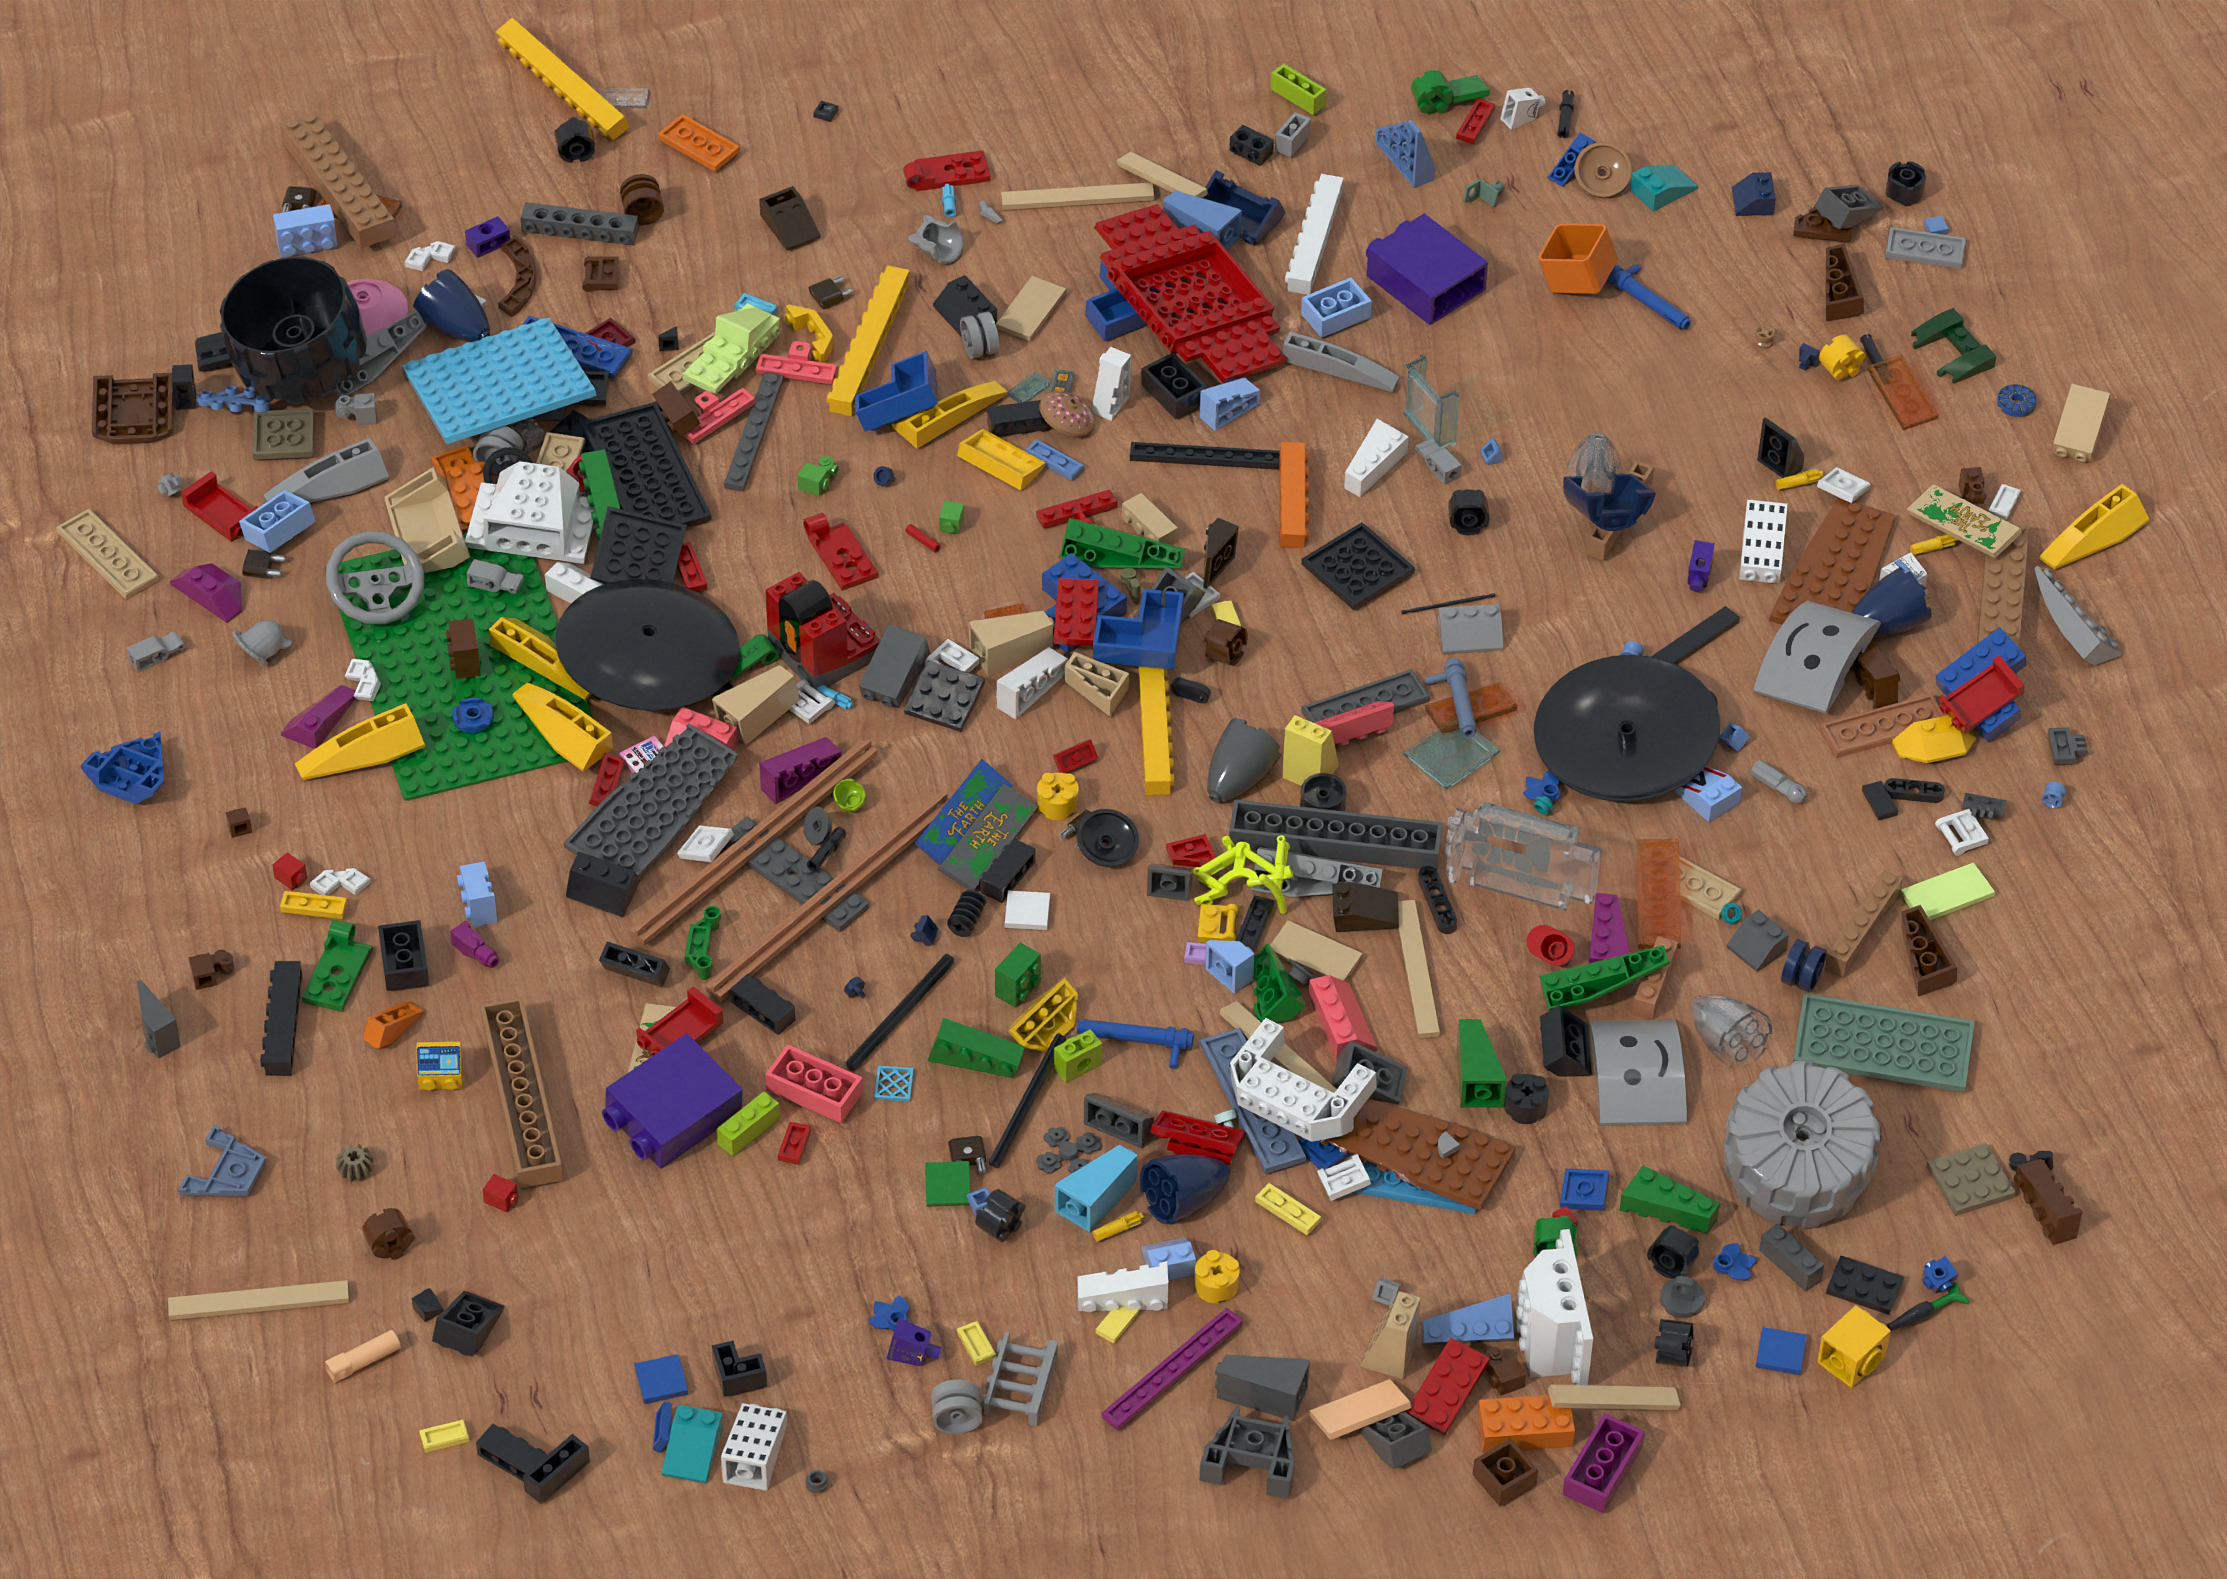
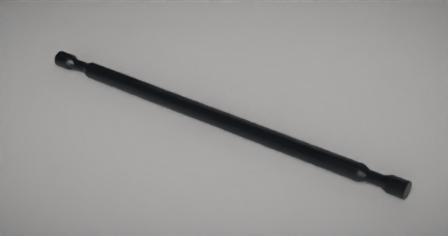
M1495 593L1417 607L1410 610H1401V613L1406 614L1482 600L1489 597L1492 598L1495 597Z

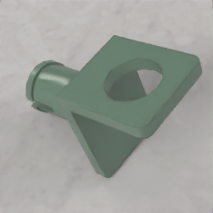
M1479 179L1466 186L1463 201L1467 202L1475 197H1479L1494 207L1496 206L1499 192L1505 189L1504 183L1497 180L1489 185L1482 179ZM1474 187V191L1469 195L1470 190Z

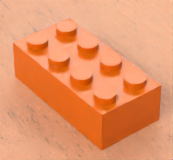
M1549 1395L1484 1399L1478 1402L1477 1418L1483 1453L1492 1450L1509 1439H1512L1520 1450L1573 1447L1575 1428L1571 1408H1553Z

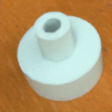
M1231 1109L1214 1115L1217 1124L1223 1122L1225 1126L1234 1127L1231 1119L1236 1118L1237 1114L1235 1109Z

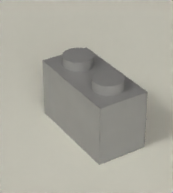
M1294 112L1275 135V151L1292 157L1310 136L1311 119Z

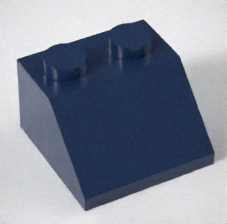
M1772 172L1751 173L1732 186L1736 216L1774 215L1776 197Z

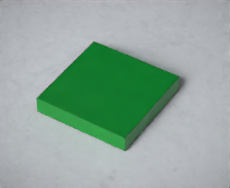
M1478 75L1448 81L1453 91L1454 103L1490 96L1489 88Z
M969 1161L925 1163L926 1207L970 1205L967 1199V1194L970 1193Z

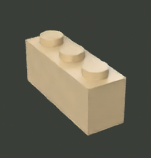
M1142 493L1122 503V518L1134 528L1137 534L1171 545L1178 542V527Z

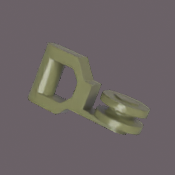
M1133 568L1121 570V581L1127 585L1132 601L1134 603L1140 602V583L1136 577V570Z

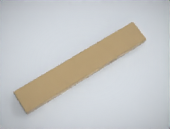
M1131 151L1117 160L1119 167L1172 193L1176 190L1200 198L1207 195L1206 188Z
M1550 1385L1548 1388L1553 1408L1678 1410L1681 1406L1675 1387Z

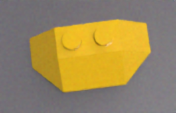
M1949 715L1912 723L1892 740V744L1899 758L1931 763L1966 755L1977 738L1973 730L1966 734L1960 729L1957 730L1951 722L1952 718Z
M1063 978L1040 996L1012 1023L1008 1030L1009 1033L1023 1047L1046 1053L1057 1033L1064 1036L1075 1026L1078 993Z

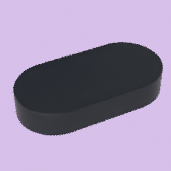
M1181 677L1175 678L1170 686L1171 691L1175 695L1198 703H1206L1211 696V691L1207 686Z

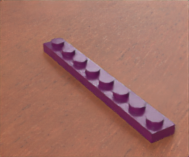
M1225 1308L1102 1412V1419L1119 1431L1243 1326V1320L1231 1310Z

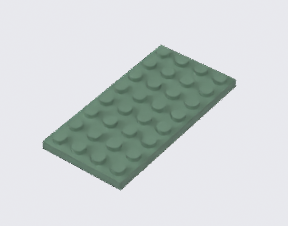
M1804 993L1793 1062L1798 1060L1813 1061L1814 1066L1825 1069L1835 1067L1846 1074L1965 1093L1975 1021Z

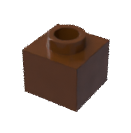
M246 807L225 812L228 829L232 838L252 833L251 821Z

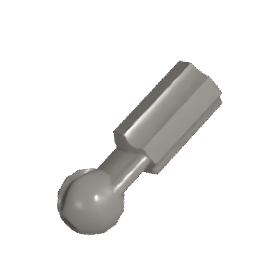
M1758 760L1751 769L1750 775L1773 790H1777L1787 796L1790 802L1800 804L1806 800L1807 790L1803 785L1795 784L1786 775L1764 761Z

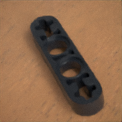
M1424 866L1419 870L1418 874L1420 887L1438 930L1443 934H1451L1456 930L1457 918L1437 870L1431 866ZM1435 889L1438 890L1440 893L1437 895H1432L1429 893V891ZM1438 905H1443L1446 907V909L1440 911L1437 910L1435 907ZM1445 917H1446L1447 923H1448V924H1451V925H1447L1446 923H1444V918H1445Z

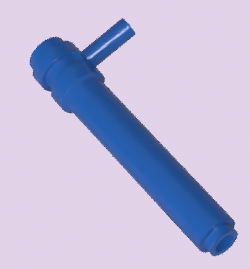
M1636 264L1627 270L1622 269L1618 265L1614 266L1607 278L1610 284H1615V287L1620 291L1627 292L1678 329L1686 330L1690 326L1691 320H1689L1687 315L1633 278L1632 275L1641 270L1640 265Z
M1087 1019L1077 1023L1078 1034H1082L1090 1029L1097 1038L1165 1045L1166 1048H1172L1169 1067L1172 1069L1178 1067L1180 1049H1192L1194 1032L1186 1028L1176 1030V1027L1158 1028Z

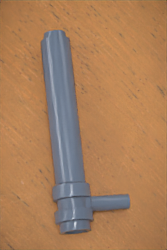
M1451 658L1446 662L1445 672L1425 677L1426 684L1430 685L1447 680L1451 687L1461 735L1465 738H1472L1475 736L1477 728L1467 689V675L1464 663L1458 658Z

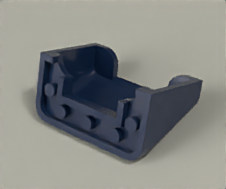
M1215 170L1205 187L1207 195L1203 199L1240 209L1242 211L1241 237L1250 245L1258 244L1286 214L1282 204L1273 197L1270 199L1268 197L1262 198L1237 186L1233 180L1223 179L1224 173Z

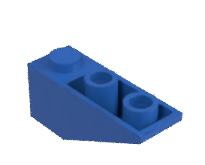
M1580 132L1547 178L1564 187L1575 177L1574 169L1578 155L1584 148L1596 143L1595 140Z

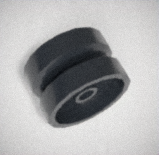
M1318 773L1304 780L1301 786L1300 807L1345 812L1346 786L1341 779L1328 773Z

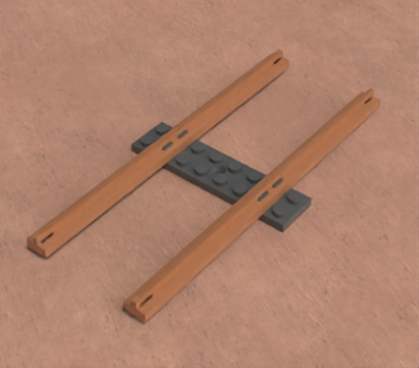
M861 740L758 824L746 816L732 828L734 835L723 848L726 851L629 929V935L645 946L744 864L801 903L802 906L705 985V991L721 1002L730 995V988L745 975L753 976L820 919L841 932L869 909V903L854 893V891L921 836L949 800L947 793L943 792L940 794L938 792L837 877L833 878L821 868L815 872L809 870L807 867L809 860L777 837L834 791L836 784L841 780L851 778L878 756V750L871 746V740Z

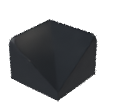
M677 327L658 335L659 351L679 350Z
M430 1288L411 1298L413 1309L424 1322L444 1311Z

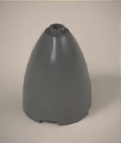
M1238 718L1230 720L1212 755L1207 779V792L1209 798L1215 803H1224L1247 792L1270 772L1282 756L1278 751L1280 749L1279 744L1260 727L1257 730L1252 726L1246 725V720Z

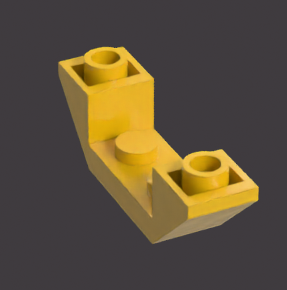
M790 304L786 305L784 318L787 325H791L794 331L808 327L809 331L815 334L817 340L812 342V351H810L812 360L814 362L827 363L833 350V334L816 310Z

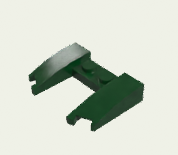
M1951 308L1911 331V336H1917V341L1913 342L1914 349L1945 337L1952 343L1962 356L1938 369L1936 374L1939 377L1946 373L1954 376L1952 383L1955 384L1994 368L1997 356L1986 344L1981 346L1963 326L1964 319L1954 308Z

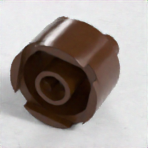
M1218 619L1212 630L1207 631L1204 637V642L1207 643L1206 658L1226 665H1236L1244 654L1241 651L1242 646L1247 645V630L1239 625Z
M395 1208L383 1209L384 1213L378 1216L376 1213L371 1215L365 1221L362 1231L375 1257L396 1260L402 1257L403 1252L415 1240V1236L402 1212Z

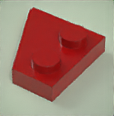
M1206 834L1166 844V850L1173 865L1201 867L1216 858Z

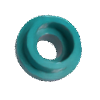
M1545 796L1536 797L1533 806L1539 813L1547 815L1553 811L1552 801Z
M1727 903L1722 907L1721 917L1726 923L1734 924L1741 919L1742 910L1738 904ZM1730 909H1732L1734 912L1732 917L1728 916V911Z

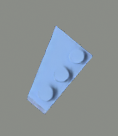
M1245 377L1201 390L1200 419L1214 431H1217L1259 405L1260 390Z
M485 861L460 866V875H457L459 888L463 887L464 890L461 891L462 903H467V907H464L466 919H471L472 927L497 923L495 895L491 891L492 885L489 882Z

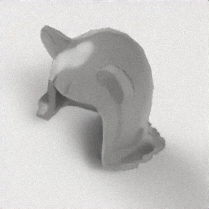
M924 215V223L920 226L917 233L908 237L910 243L919 246L924 253L931 255L938 263L944 265L954 263L959 258V255L962 254L961 251L964 246L959 226L955 221H951L948 225L943 221H935L933 217Z
M272 620L260 621L244 633L238 630L233 632V638L238 645L264 667L268 665L267 659L274 656L280 649L289 648L293 644L291 640L283 637L281 626Z

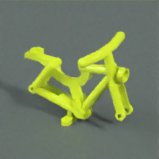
M1283 835L1277 837L1278 844L1274 866L1251 851V847L1247 842H1238L1235 846L1229 836H1224L1222 842L1228 851L1193 870L1198 881L1212 889L1210 892L1194 898L1197 906L1201 904L1212 905L1214 899L1228 894L1227 884L1237 877H1247V885L1249 887L1264 884L1270 889L1277 900L1279 912L1285 914L1287 912L1285 897L1281 892L1282 883L1285 879L1294 877L1290 865L1286 866L1290 845L1286 842ZM1246 859H1250L1271 874H1260L1258 877L1254 871L1244 868ZM1234 863L1233 870L1227 872L1219 880L1212 877V875Z

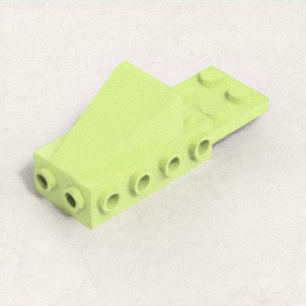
M748 303L736 312L717 316L714 337L705 343L703 347L704 353L683 373V380L716 395L732 377L737 379L779 336L781 330L779 327L780 318Z

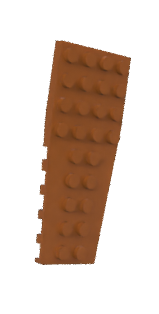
M1838 498L1790 573L1770 614L1769 621L1783 625L1790 614L1806 601L1852 613L1859 600L1872 587V582L1875 578L1892 524L1894 523L1895 515Z
M1369 1098L1353 1118L1354 1129L1351 1132L1342 1136L1323 1139L1320 1142L1326 1146L1329 1143L1340 1148L1339 1152L1345 1154L1348 1152L1357 1154L1361 1162L1367 1163V1161L1375 1163L1377 1164V1169L1383 1172L1387 1170L1395 1172L1396 1177L1403 1181L1480 1211L1515 1154L1516 1146L1462 1126ZM1446 1131L1460 1144V1149L1442 1159L1438 1153V1140Z

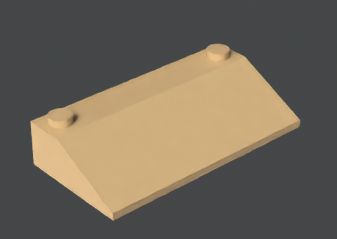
M434 467L384 497L395 536L403 539L417 553L424 573L454 567L470 557L447 481ZM401 555L404 565L408 564L407 560Z

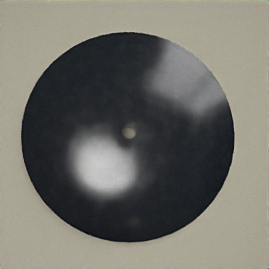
M652 579L615 581L587 591L573 601L564 611L559 620L555 636L559 660L565 671L579 686L609 703L645 711L679 709L694 705L711 697L724 687L736 670L740 653L736 630L727 615L715 603L687 587Z
M1618 655L1600 658L1568 672L1545 694L1538 707L1534 721V739L1538 754L1553 776L1581 794L1597 799L1618 802L1655 798L1685 785L1700 773L1710 761L1720 735L1719 712L1706 686L1692 673L1672 662L1642 655Z

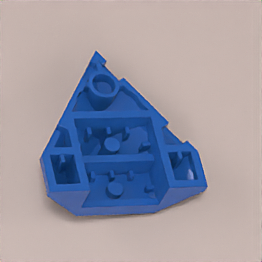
M161 732L154 733L151 738L143 740L141 737L113 746L111 751L91 753L81 764V769L99 791L137 804L153 796L164 784Z

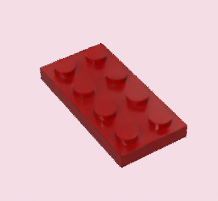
M1058 578L1054 644L1093 646L1096 630L1099 580Z
M1163 1110L1152 1124L1150 1132L1162 1139L1172 1138L1183 1144H1196L1203 1149L1213 1148L1223 1154H1235L1245 1138V1130Z
M1450 1338L1412 1400L1411 1408L1406 1410V1413L1420 1423L1446 1435L1488 1366L1490 1358Z

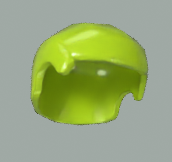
M854 779L841 780L836 784L833 791L836 804L846 812L858 811L864 806L867 798L863 786L855 782Z

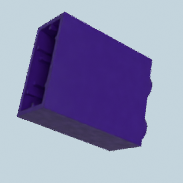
M1425 213L1411 222L1408 220L1403 221L1396 228L1395 232L1384 239L1376 238L1367 247V277L1429 325L1486 290L1488 262Z
M686 1033L606 1088L605 1109L602 1110V1116L606 1124L613 1131L617 1132L622 1129L631 1138V1148L641 1160L645 1161L650 1157L662 1169L717 1131L719 1126L742 1109L743 1089Z

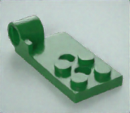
M336 919L332 920L328 930V937L324 943L325 950L301 997L302 1003L343 1012L373 950L372 945L353 941L356 932L355 924ZM337 970L342 971V973L338 975L332 974L334 971ZM329 986H332V987L335 988V989H332L331 991H326V990H324L326 987H329Z

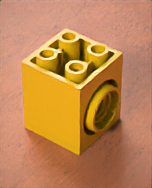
M1855 1305L1821 1337L1817 1363L1853 1388L1886 1357L1891 1330L1884 1323L1874 1319L1866 1310H1862Z

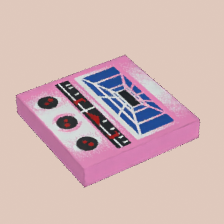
M653 736L620 752L619 757L624 759V764L632 773H638L644 768L643 764L658 755V751L664 746Z

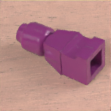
M464 921L450 931L452 945L463 955L476 959L485 967L494 968L498 965L500 959L497 952L485 944L477 931L471 929V925L467 921Z

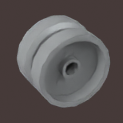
M990 312L978 313L976 319L972 315L961 317L960 329L962 340L970 359L982 357L983 352L987 355L999 352V336L995 321Z
M507 426L481 434L473 450V457L476 462L484 461L485 464L488 457L496 450L513 447L522 451L523 440L518 433ZM505 455L498 458L496 462L499 465L508 460L516 462L517 456Z
M949 1380L934 1387L931 1392L933 1425L937 1430L948 1434H963L974 1430L982 1422L980 1389L976 1384L966 1380Z

